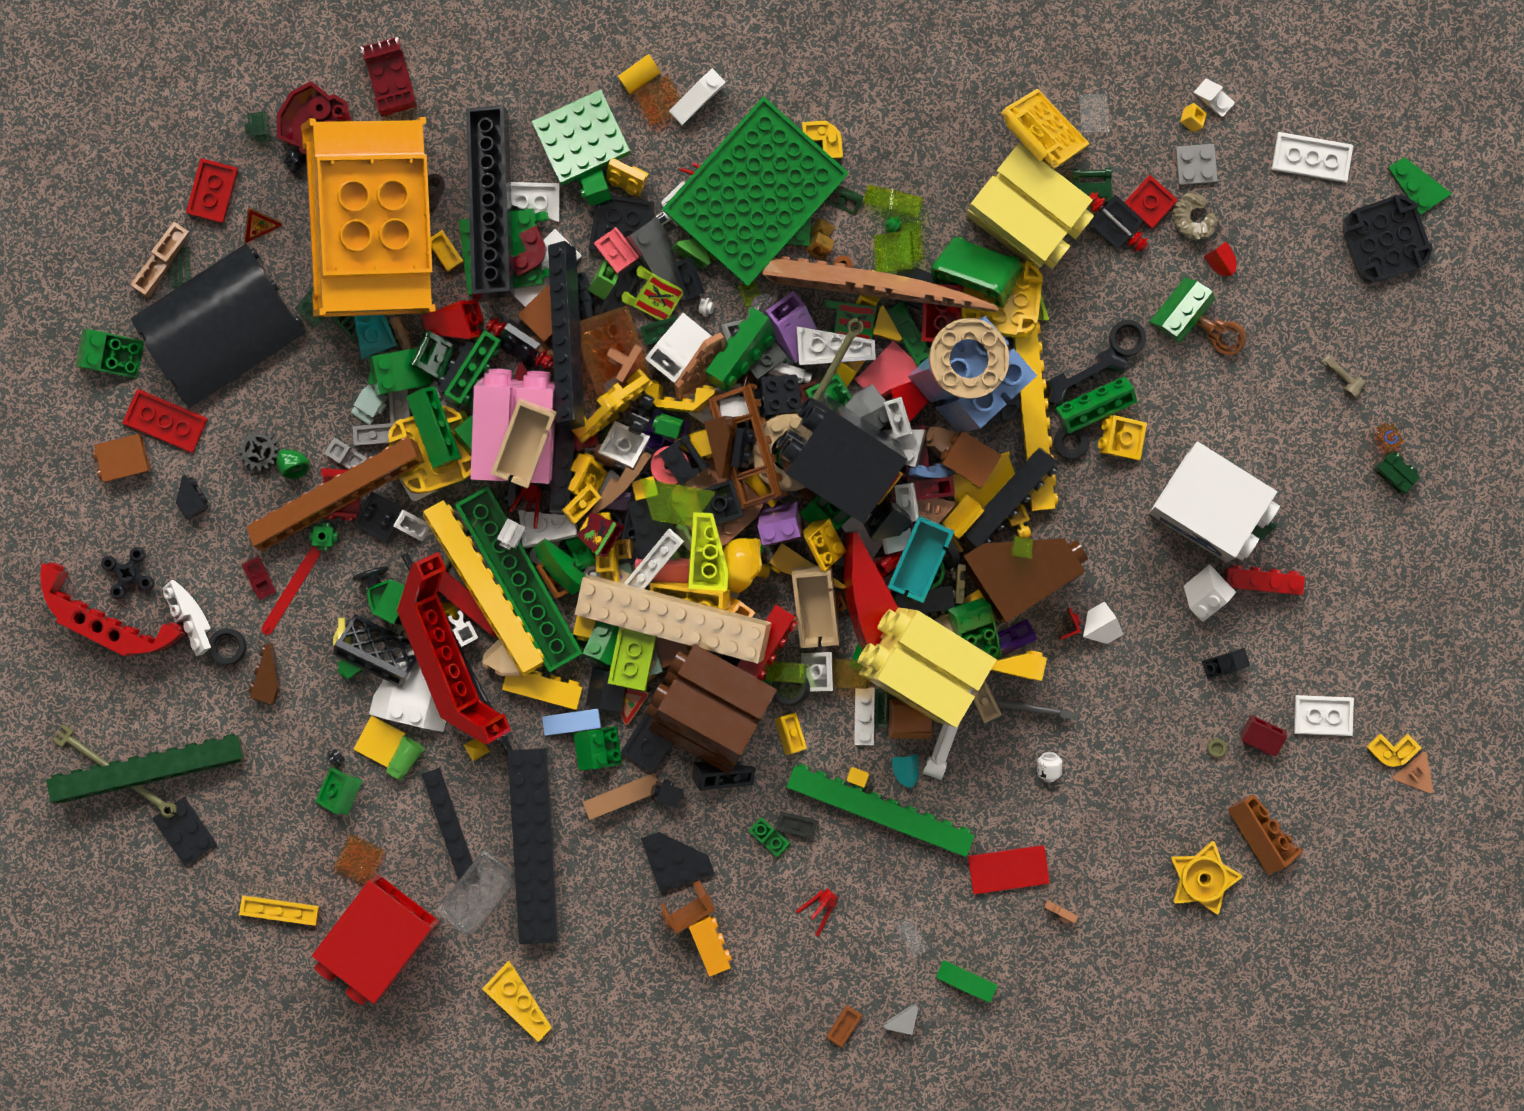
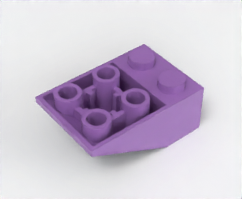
M793 290L763 314L770 319L776 341L792 361L796 363L798 362L796 326L815 330L817 328L806 305Z

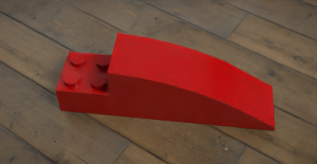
M847 531L845 533L844 547L846 550L844 553L845 594L850 619L863 651L869 643L874 646L880 644L882 641L880 637L883 632L878 630L879 622L889 609L896 612L898 606L858 532Z

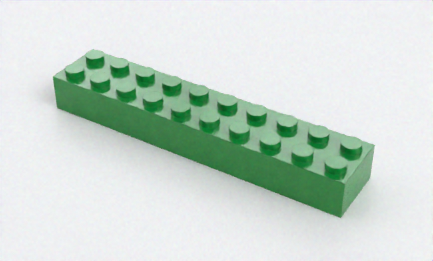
M487 486L456 503L455 506L507 599L511 602L516 615L521 618L525 631L531 634L534 640V647L536 649L539 648L544 656L542 660L549 673L583 655V650L526 549L523 547L521 540L516 549L511 547L509 550L499 545L501 541L497 538L508 517L491 487ZM476 518H477V519H478V522H477V524L473 527L472 525L475 524Z

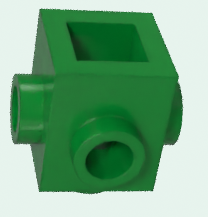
M319 523V526H313V530H310V542H312L313 546H317V550L329 551V547H335V543L338 542V532H336V528L330 527L331 524ZM321 533H325L326 535L324 540L320 539Z

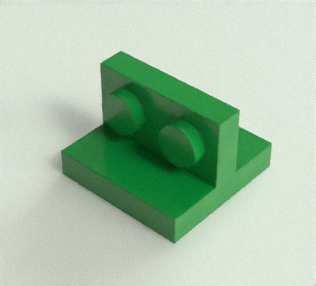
M330 766L315 802L335 814L348 815L363 780Z

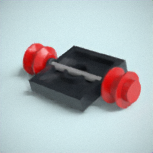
M1093 192L1090 193L1088 196L1093 200L1090 203L1092 207L1091 212L1099 211V213L1089 224L1116 249L1128 238V246L1133 245L1135 247L1134 252L1138 250L1140 252L1143 251L1148 245L1146 242L1148 237L1143 239L1141 237L1142 232L1134 233V231L1144 220L1117 195H1114L1104 206L1105 198L1100 199L1097 197L1099 192L1095 194Z
M498 317L492 318L486 326L488 333H495L494 336L496 338L502 335L500 348L505 353L511 354L519 362L530 368L534 365L535 361L536 366L540 364L543 366V371L546 369L550 370L553 367V355L548 356V350L539 352L540 343L510 323L507 325L506 322L500 324Z

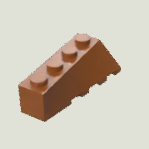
M1254 794L1237 801L1227 809L1268 875L1287 867L1303 852L1299 846L1295 848L1292 843L1293 839L1289 834L1285 835L1280 830V824L1277 820H1273L1268 816L1269 811Z

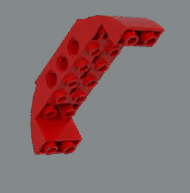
M56 562L41 564V589L49 609L57 618L56 622L123 656L133 657L134 654L159 652L178 643L187 635L183 631L184 626L176 622L163 623L156 638L148 634L140 635V630L126 625L124 627L121 620L114 617L106 618L104 617L106 613L96 608L88 609L89 605L83 601H71L72 596L62 591L59 592L68 572L63 571L65 567ZM100 624H102L103 627L101 631L99 630ZM117 632H119V634H120V637H119L118 640H117V638H116Z

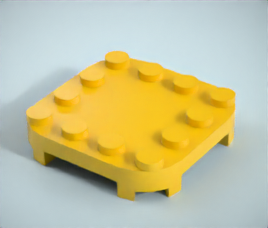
M1026 261L1021 263L1022 271L1004 308L998 306L999 313L962 308L961 319H980L986 316L1002 336L1015 338L1030 336L1038 322L1043 282L1042 274L1032 262ZM964 287V294L995 305V299L991 297L987 299L983 293Z
M638 369L626 381L629 384L626 387L622 388L616 383L606 394L600 396L597 401L601 407L588 420L585 417V426L572 429L581 443L596 435L600 430L605 429L610 423H614L620 417L619 412L624 413L630 408L631 405L629 403L631 401L635 402L641 397L643 390L646 391L653 385V382L641 369Z
M442 406L451 432H453L454 429L463 423V418L453 408ZM413 416L399 419L390 428L388 434L389 447L397 444L403 438L410 437L418 443L425 461L400 476L402 483L409 492L416 494L428 493L464 481L471 476V455L468 454L455 437L454 440L461 459L445 467L433 469Z

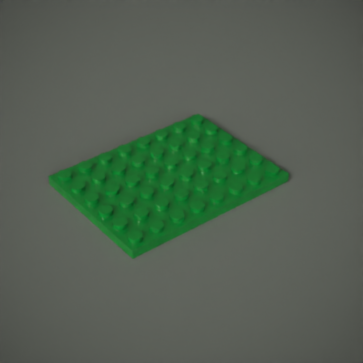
M763 96L666 203L662 211L748 287L846 178L849 172Z

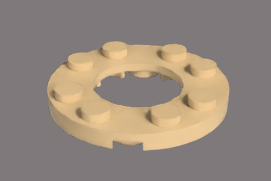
M973 318L954 321L945 326L932 342L929 353L930 370L938 385L953 396L964 399L985 396L997 388L1007 374L1009 351L1006 341L991 324ZM966 339L976 340L982 344L988 355V363L984 372L978 377L970 379L958 375L952 369L949 359L954 345Z
M781 414L766 421L767 425H764L763 429L765 435L770 436L772 439V443L768 444L770 453H772L774 442L788 428L795 432L802 418L796 414ZM756 442L752 451L754 454V461L752 463L754 468L764 465L758 442ZM774 463L776 473H781L783 478L782 481H779L781 490L796 491L806 488L786 475L784 470L779 469ZM766 471L758 474L764 482L770 485Z

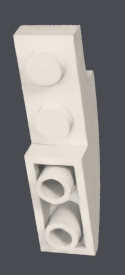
M171 580L162 588L164 597L167 599L170 607V613L176 623L183 622L184 630L188 634L190 645L195 655H203L211 648L206 636V632L211 628L195 600L181 585Z

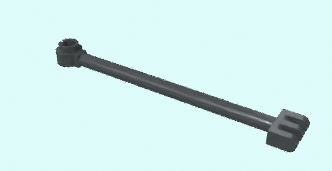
M995 699L997 706L1067 719H1072L1074 716L1073 712L1069 710Z

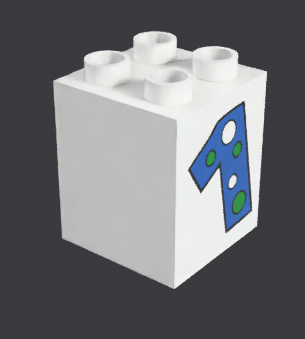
M1197 441L1186 454L1149 514L1228 563L1234 558L1243 561L1244 558L1250 555L1259 540L1251 532L1256 525L1262 529L1265 525H1268L1277 513L1280 505L1272 501L1277 493L1276 490Z

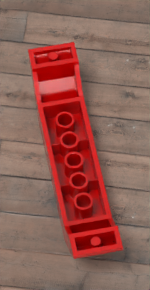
M437 552L412 563L397 612L440 718L478 741L489 744L510 732L511 729L504 713H498L480 701L437 595L442 572L446 570L441 555Z

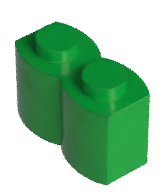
M661 413L660 416L657 415L654 419L652 429L655 430L654 434L677 440L684 420Z

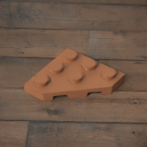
M721 333L703 341L674 383L676 397L680 401L696 393V388H703V385H712L705 371L719 351L724 352L725 339Z

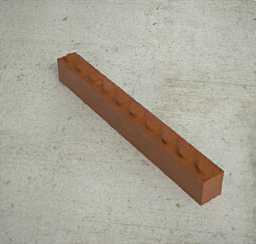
M410 437L403 438L392 447L383 449L381 453L368 457L363 463L352 466L345 473L338 474L332 480L318 485L316 489L303 493L296 500L287 502L278 510H273L267 516L254 520L252 524L246 527L253 547L264 551L421 465L425 461L418 443Z

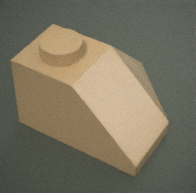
M498 639L484 653L482 666L487 669L490 667L495 669V673L500 676H519V671Z

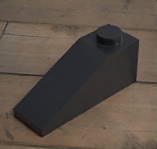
M705 761L694 762L692 780L700 791L749 786L754 784L756 768L736 764L730 775Z

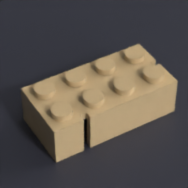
M520 398L517 401L491 474L508 480L512 474L514 477L511 482L528 488L548 438V431L552 427L557 412Z
M832 565L825 572H822L819 566L793 568L792 581L797 618H799L797 622L800 647H818L819 637H822V646L839 645L840 632Z

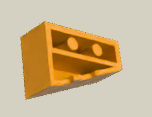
M711 914L706 915L689 926L709 977L730 969L729 961L732 960L729 950H724L723 944H725L723 935L722 933L718 934L716 928L719 926L715 916L711 917Z

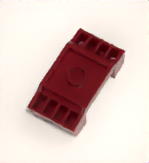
M399 37L362 46L363 58L368 68L380 116L418 107Z

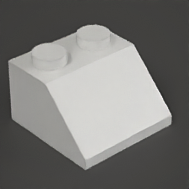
M1210 564L1184 585L1189 608L1202 622L1228 603L1236 593Z

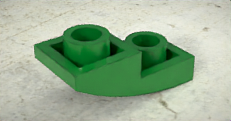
M762 817L748 830L777 858L791 845L787 839Z

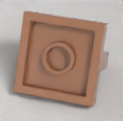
M635 344L629 356L612 347L607 353V356L610 357L609 361L617 366L620 363L623 364L616 377L617 380L624 381L643 347Z

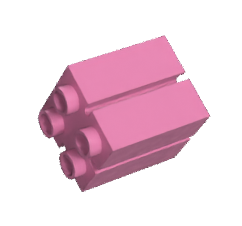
M489 369L488 373H484V378L474 385L471 479L507 481L492 475L491 471L517 401L522 398L556 411L555 383L550 381V372L527 371L523 381L511 379L512 370ZM556 416L551 429L548 431L549 435L531 483L549 484L552 479Z

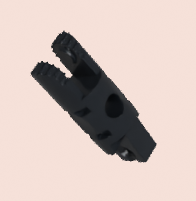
M585 272L577 273L579 308L584 320L592 321L596 315L594 310L595 302L593 294L588 291L590 287L588 277Z

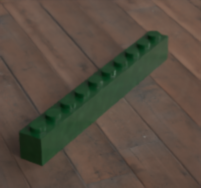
M230 734L217 741L216 739L205 740L204 744L190 743L185 745V748L178 749L173 747L166 749V752L160 754L159 752H151L147 754V757L133 756L128 758V761H111L109 765L103 767L101 765H94L89 767L90 770L82 771V769L70 771L71 774L63 775L62 773L54 774L50 779H46L50 802L56 805L244 762L245 759L239 736Z

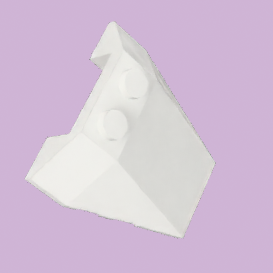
M412 648L405 649L407 656L414 655ZM402 652L399 654L397 658L403 657ZM405 661L396 663L399 669L403 671L407 669ZM416 661L408 674L402 688L383 680L373 696L370 715L444 732L446 721L440 718L418 661Z

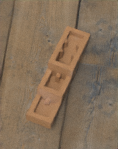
M644 452L636 467L633 469L626 467L619 480L612 477L592 513H598L621 495L640 474L652 455Z
M655 772L584 801L583 805L589 820L651 795L652 786L658 781Z

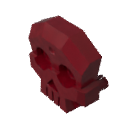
M312 81L296 88L289 93L277 113V139L299 148L301 154L306 156V149L303 150L301 125L308 119H316V122L352 121L347 101L335 94L329 96ZM318 106H323L321 112L317 111Z

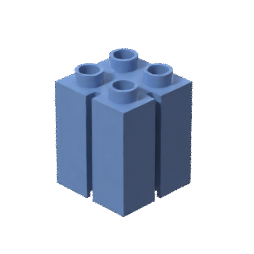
M986 316L979 319L991 324L992 327H994L993 324L986 318ZM961 340L954 345L950 352L951 367L961 377L969 379L978 377L987 367V351L976 340ZM1013 348L1008 350L1009 367L1003 381L992 392L979 398H959L942 389L932 375L929 357L909 374L908 378L930 402L943 399L935 408L955 431L959 433L960 431L967 432L982 428L1006 405L1005 401L1012 400L1037 374Z

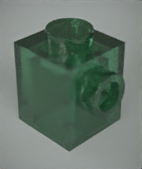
M266 111L247 114L248 123H245L247 135H250L256 142L267 141L268 137H272L269 114Z

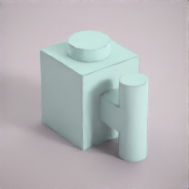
M368 385L359 394L354 403L356 407L352 409L351 414L371 425L374 421L373 417L378 413L382 414L387 406L385 402L388 397L384 394L376 395L375 389Z

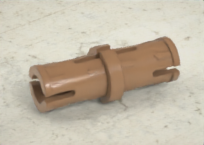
M401 316L390 319L389 322L396 335L395 339L396 341L398 340L402 351L414 349L409 337L410 333L406 330Z

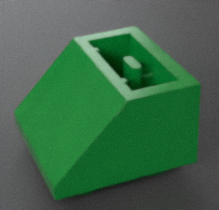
M617 726L573 733L579 771L622 764Z

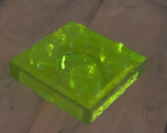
M912 231L874 235L875 266L877 272L888 273L914 269Z

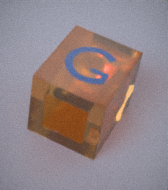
M1385 422L1376 427L1377 432L1373 434L1384 453H1388L1405 443L1394 423L1387 425Z

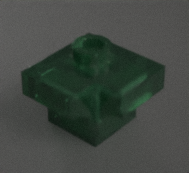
M312 287L295 309L316 327H319L326 317H313Z

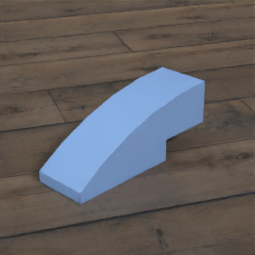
M599 709L542 717L545 736L601 728Z

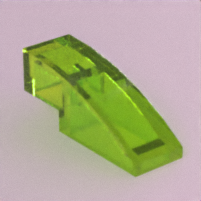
M868 185L863 203L897 214L900 213L918 218L924 198L888 188Z

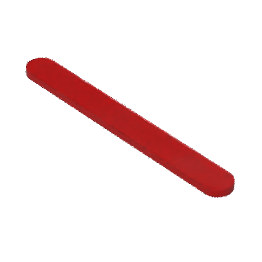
M317 547L310 548L261 627L263 634L269 635L272 633L321 553L320 550H317Z

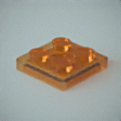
M351 833L333 868L366 884L372 878L386 850Z

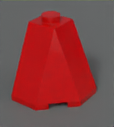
M478 300L458 301L434 312L422 315L424 329L436 335L464 339L479 338L481 336L479 325L483 323L484 318Z
M912 381L891 388L881 394L885 401L902 397L909 422L929 402Z

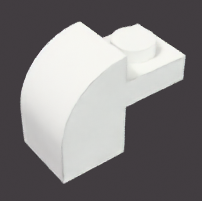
M745 397L719 400L721 416H732L734 419L749 413Z

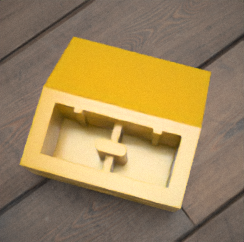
M830 519L814 521L802 531L822 572H825L846 552Z

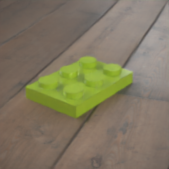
M619 627L608 684L646 691L657 636Z

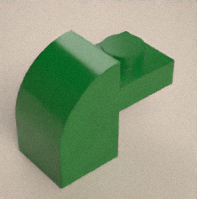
M578 536L565 539L579 571L596 564L592 550Z

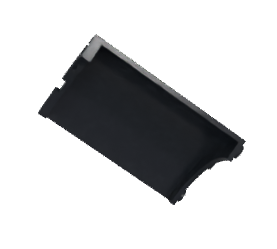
M247 243L131 317V321L138 334H142L145 340L143 343L167 380H170L175 386V391L188 408H191L305 334L301 327L304 323L298 315L295 317L278 293L280 288L274 280L270 281L258 261V258H260L255 248L250 249Z

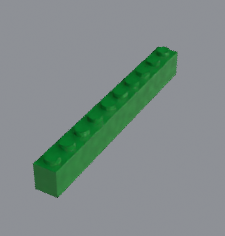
M799 763V766L794 765L786 786L787 788L967 857L975 836L971 834V829L963 826L958 829L953 827L954 823L948 820L937 821L935 820L936 816L930 813L919 814L917 813L918 809L912 806L901 807L899 806L900 802L894 799L883 800L881 799L882 795L871 791L868 794L863 792L864 788L853 784L850 787L845 785L846 781L835 777L832 780L827 778L828 774L817 770L814 773L809 771V766Z

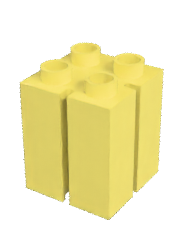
M1018 143L997 169V172H999L997 176H992L972 201L966 216L1023 261L1032 262L1038 270L1043 264L1053 269L1070 247L1063 238L1069 234L1076 240L1094 217L1087 210V207L1093 200L1044 161L1040 162L1026 147Z
M898 607L896 612L889 609L878 625V630L883 632L880 637L882 641L880 644H876V646L871 643L867 644L858 658V663L863 666L859 675L935 722L957 728L975 696L969 693L970 689L974 688L979 691L997 659L918 610Z

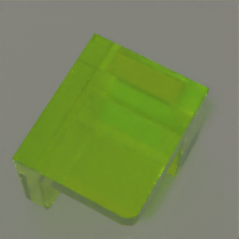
M755 281L748 287L746 285L741 286V284L737 286L745 309L763 303L762 295Z
M1014 536L1011 556L1031 559L1033 539Z

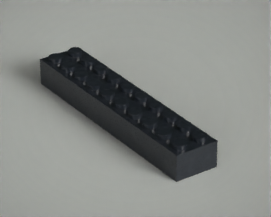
M504 105L466 108L472 295L477 300L515 297L509 114Z
M548 748L508 750L519 945L558 942L559 927Z

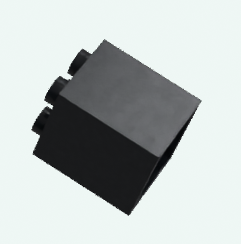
M822 392L818 400L810 396L798 413V416L803 420L796 432L788 428L777 443L776 448L781 451L779 457L784 472L853 518L864 523L908 459L899 441Z

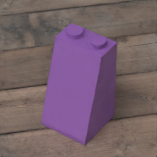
M798 500L760 510L758 530L763 546H774L805 538L802 532L804 524Z

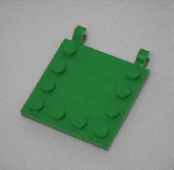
M533 208L512 211L513 257L527 251L519 234L535 226L537 222L549 221L546 211L535 213ZM468 218L458 221L467 291L469 296H473L471 287L470 223ZM541 265L520 278L514 269V289L544 285V279L550 278L549 268L542 270Z

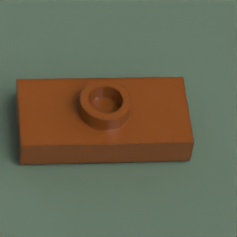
M846 1004L827 1033L826 1038L842 1048L863 1015Z

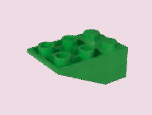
M82 329L75 367L137 378L144 341L91 329Z
M982 597L947 610L953 633L995 659L1002 657L993 611L989 602Z

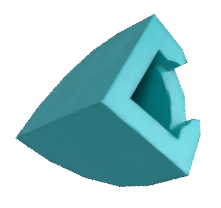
M911 754L907 757H892V767L896 779L902 785L912 788L916 784L919 775L918 754Z

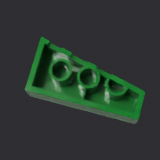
M753 307L748 311L750 316L745 322L742 320L738 325L740 329L734 337L730 336L727 340L724 352L719 351L705 371L709 382L725 392L735 386L737 380L748 372L751 365L759 360L765 350L771 347L776 340L769 317Z

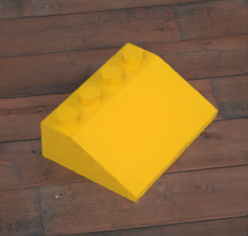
M1026 651V654H1018L996 660L990 671L1042 681L1047 658L1042 657L1043 653Z

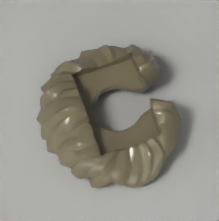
M1186 193L1176 203V209L1173 210L1176 228L1179 230V233L1188 236V239L1199 240L1204 237L1209 238L1218 225L1219 219L1215 217V213H1208L1201 223H1195L1190 218V213L1193 209H1204L1207 206L1208 201H1206L1204 196Z

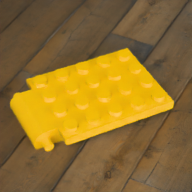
M1039 89L1007 106L1001 112L1004 116L1003 119L1006 122V127L1040 162L1044 161L1053 169L1059 167L1090 144Z

